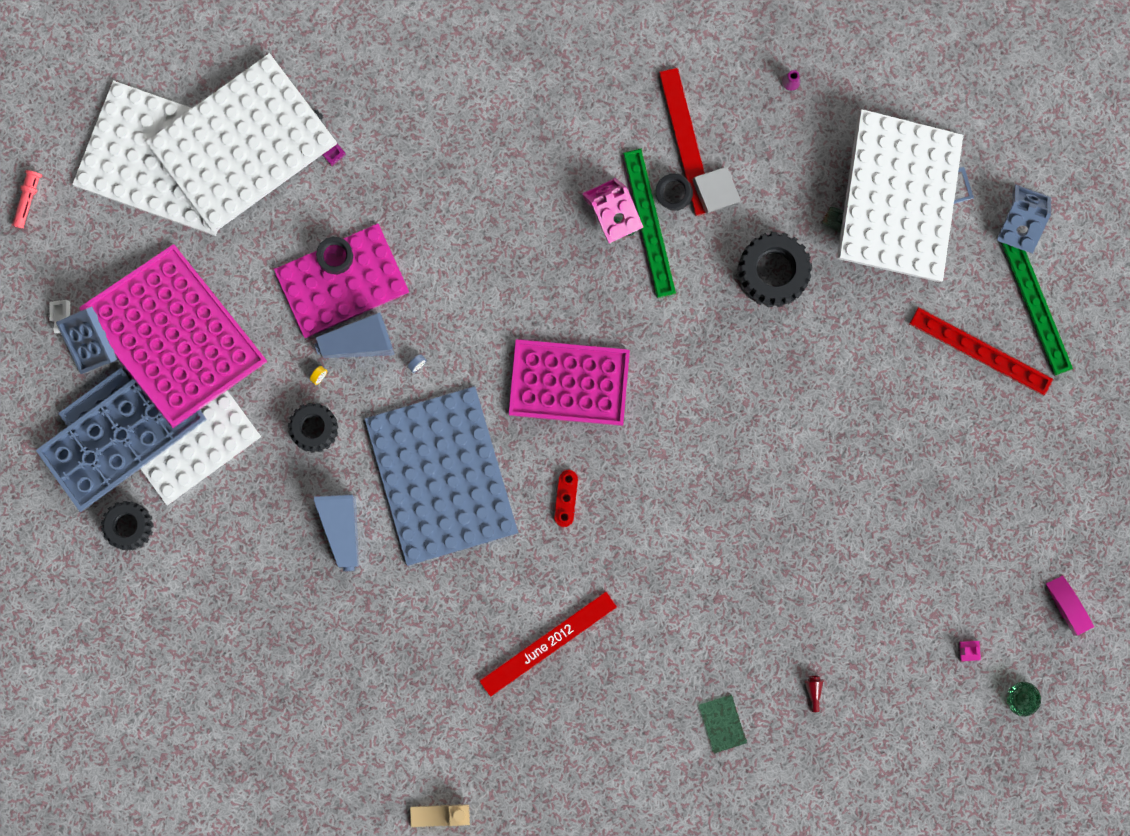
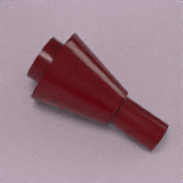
M816 675L808 676V679L805 680L812 703V712H820L819 699L824 682L823 679H820V676Z

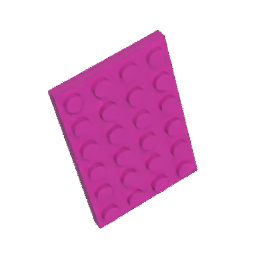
M379 223L344 238L351 246L354 255L353 263L344 273L335 275L325 272L318 264L316 258L317 251L274 269L305 339L410 293ZM331 245L324 252V260L330 266H340L346 259V252L339 245Z
M516 339L509 416L623 426L630 350Z

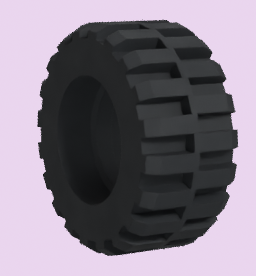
M771 232L769 235L764 233L759 238H754L744 249L737 268L739 273L738 281L742 284L743 292L746 291L748 293L747 297L755 299L757 304L761 305L763 303L766 304V307L771 308L773 306L782 307L784 304H790L796 298H799L808 286L812 270V263L809 261L811 257L809 253L805 252L806 247L803 243L800 245L797 242L798 239L794 236L789 238L787 233H782V235L777 234V232ZM777 253L784 256L790 262L792 276L786 284L775 287L764 283L757 273V264L764 255Z

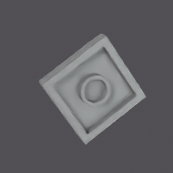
M728 167L692 179L706 214L741 202Z

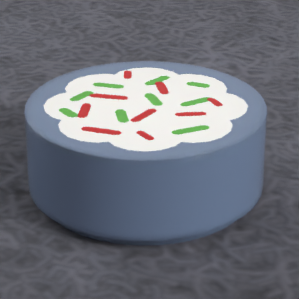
M417 355L410 361L408 368L412 373H415L427 360L423 355Z

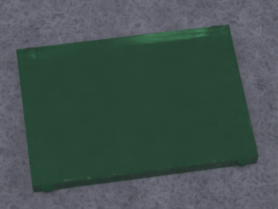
M732 694L699 705L714 754L747 743Z

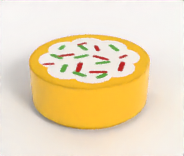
M323 366L317 367L311 374L310 381L318 385L326 376L327 369Z

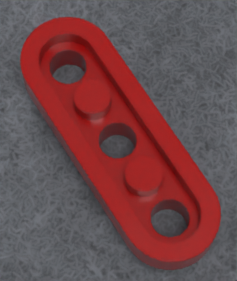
M572 470L563 471L559 476L555 522L558 526L564 528L569 527L573 523L578 476ZM571 476L572 482L567 483L565 477ZM564 495L570 496L568 502L563 500ZM562 514H566L568 516V519L566 521L561 520Z

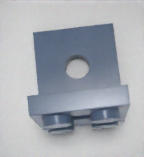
M1015 184L1012 192V206L1000 230L997 241L1033 254L1051 216V197ZM1019 226H1026L1028 231L1019 233L1017 228Z

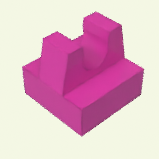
M979 641L959 642L960 661L981 660Z

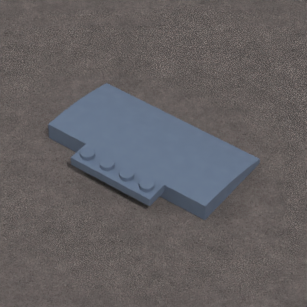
M120 368L58 414L68 427L39 447L36 452L77 509L82 512L207 419L201 410H198L172 429L134 379L131 380L125 371Z

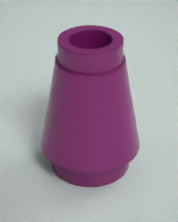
M791 70L783 76L782 85L785 89L793 91L800 86L801 81L798 71Z

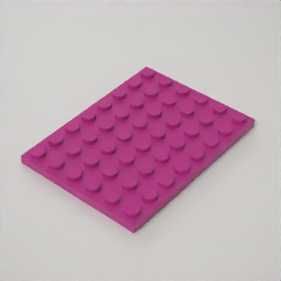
M175 244L79 307V310L82 311L92 306L98 316L102 329L106 333L109 344L115 352V356L172 429L267 363L265 357Z

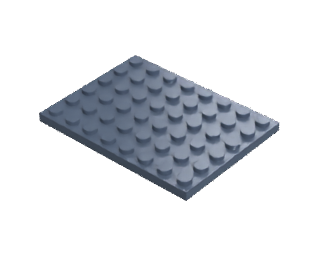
M475 386L365 418L407 566L518 534Z

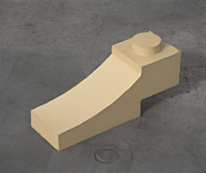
M469 804L410 807L411 827L470 825Z

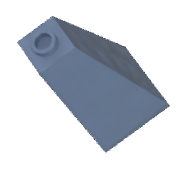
M381 313L316 337L318 343L314 344L317 354H321L323 358L391 356L395 354Z
M354 495L314 497V502L337 566L343 568V571H355V567H359L356 497Z

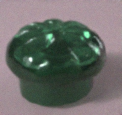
M1018 682L1008 690L1006 697L1007 705L1018 716H1031L1037 712L1041 705V694L1032 683Z

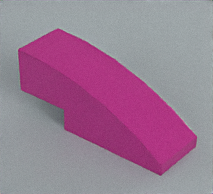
M1063 575L1046 583L1063 619L1065 618L1073 636H1078L1094 628L1082 603Z

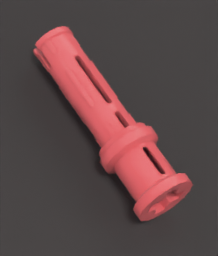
M25 170L26 177L23 185L20 186L22 193L12 226L24 229L33 195L38 191L36 188L39 178H42L41 174L30 170Z

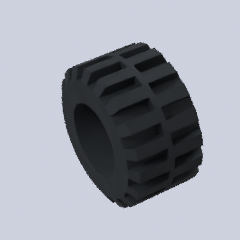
M312 402L308 403V405H301V408L298 410L295 409L293 416L291 415L289 418L290 423H288V432L292 441L306 452L315 453L316 451L322 452L325 448L328 449L330 444L335 442V437L338 436L337 429L339 428L337 419L331 410L320 403L313 404ZM318 417L322 419L325 425L323 433L314 439L307 438L302 431L304 422L308 418Z
M122 501V503H114L115 506H110L108 508L109 511L103 514L104 520H101L103 525L101 532L105 535L103 536L104 539L111 546L121 550L133 551L138 547H143V544L150 540L148 537L152 536L151 528H154V523L151 522L152 516L148 514L149 511L134 502ZM124 515H133L137 520V529L130 537H122L117 530L118 521Z

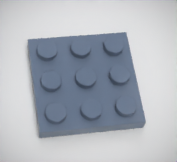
M92 306L56 322L80 374L117 360L115 352L110 346L106 333L102 329L98 316Z

